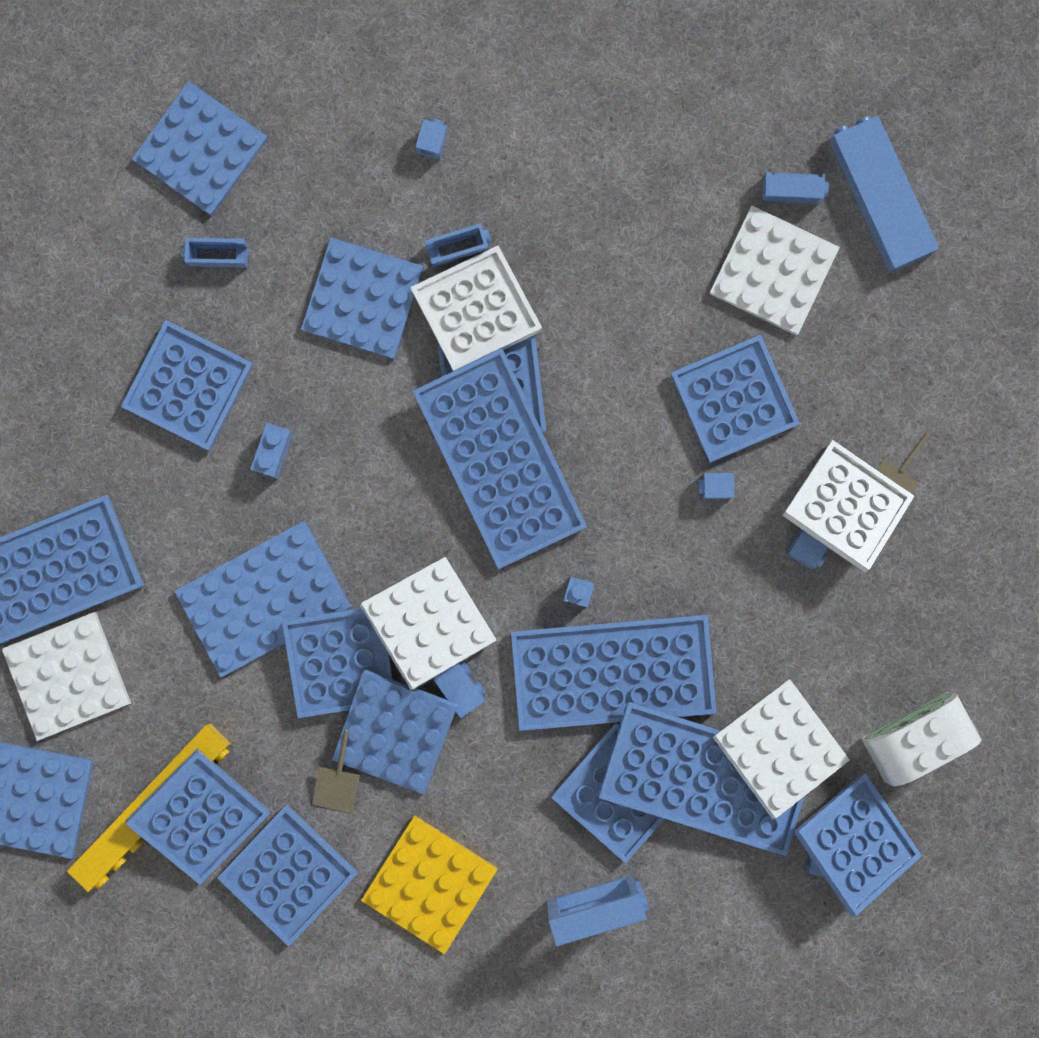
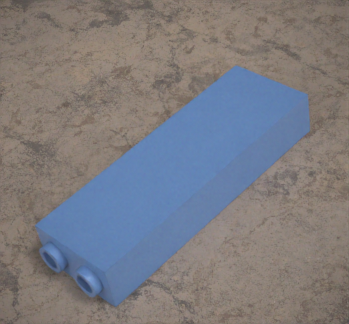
M867 116L858 120L856 126L849 129L847 126H844L834 131V135L829 143L888 272L891 273L935 253L939 246L879 116L871 119Z

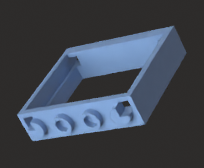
M632 875L547 900L549 924L556 946L647 920L645 911L649 910L642 886L639 881H634Z

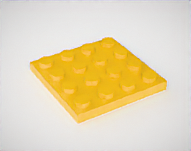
M414 815L361 901L445 954L498 868Z

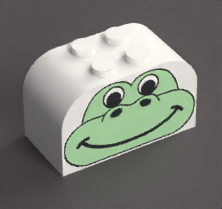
M950 692L934 698L861 738L884 782L892 786L904 785L926 775L972 750L982 740L958 695Z

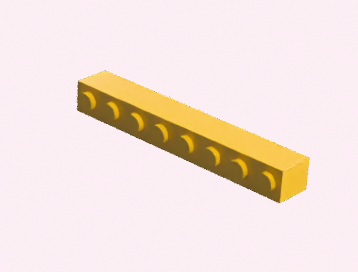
M211 724L205 725L67 872L87 892L95 887L99 890L109 880L106 875L112 869L116 872L127 861L124 856L129 851L134 853L144 843L141 840L142 837L126 825V819L197 748L213 762L216 760L221 762L228 755L229 751L227 748L231 743Z

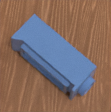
M766 171L763 176L762 201L820 204L824 197L828 196L829 183L825 182V174L818 177L816 174H771Z
M481 223L425 240L433 269L489 250L488 244L492 243L488 229L483 230ZM476 237L478 246L441 257L438 248Z
M185 238V245L181 247V257L189 267L248 268V243L245 239ZM198 249L236 250V259H198Z

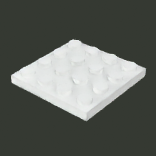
M751 206L709 294L797 336L840 247Z
M499 246L410 287L452 371L501 348L504 350L542 332V327Z
M832 440L782 516L866 573L871 568L914 496Z
M446 557L362 602L360 605L411 691L496 642V638Z
M96 612L2 649L37 741L131 704Z
M790 679L713 736L714 740L772 819L779 817L850 761Z

